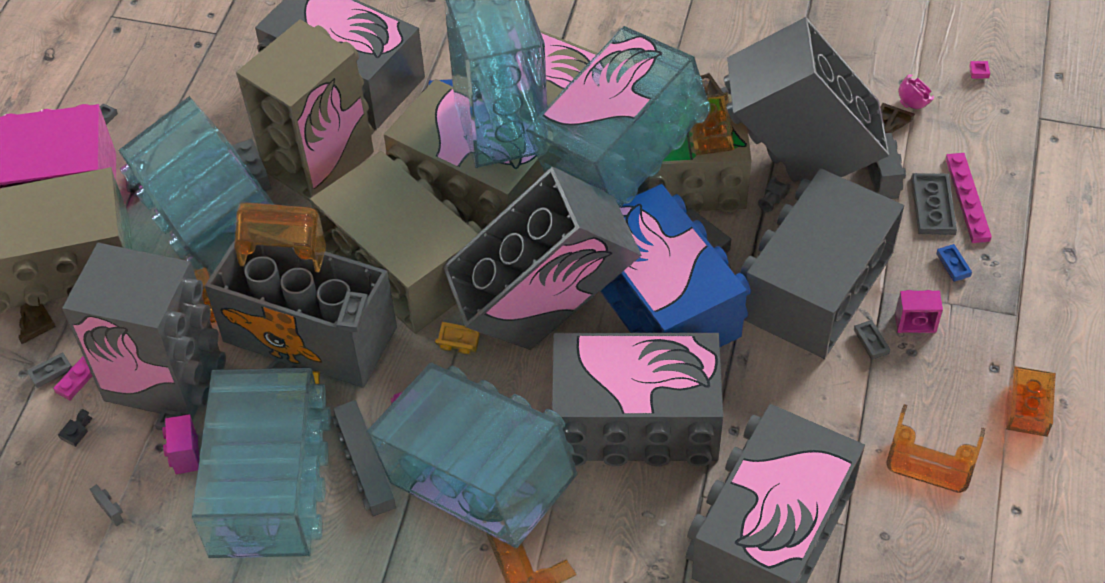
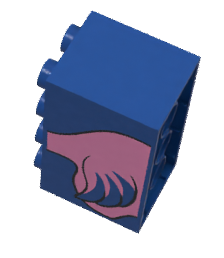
M660 184L619 203L618 206L642 256L600 292L629 332L719 333V347L742 337L743 322L748 317L745 305L746 296L751 293L750 285L743 274L738 273L735 275L728 267L729 262L724 250L720 246L713 248L707 241V232L703 224L699 220L692 222L687 216L686 206L682 198L678 194L671 196L663 184Z

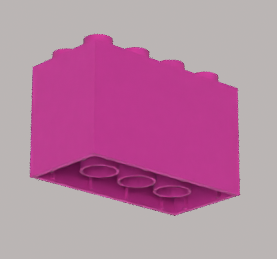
M81 104L72 108L56 110L43 109L39 112L25 114L10 113L0 117V189L110 167L116 179V151L99 104Z

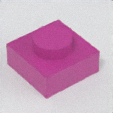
M970 61L969 68L972 79L990 77L988 61Z

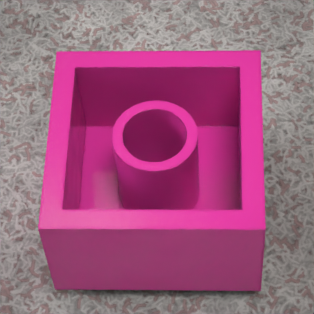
M940 290L900 291L895 310L897 333H937L943 312Z
M190 414L165 418L166 427L162 428L164 439H166V444L163 445L165 457L168 456L169 467H173L175 474L199 471L198 434Z

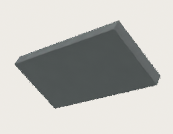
M912 173L911 180L918 234L956 235L957 227L949 174Z

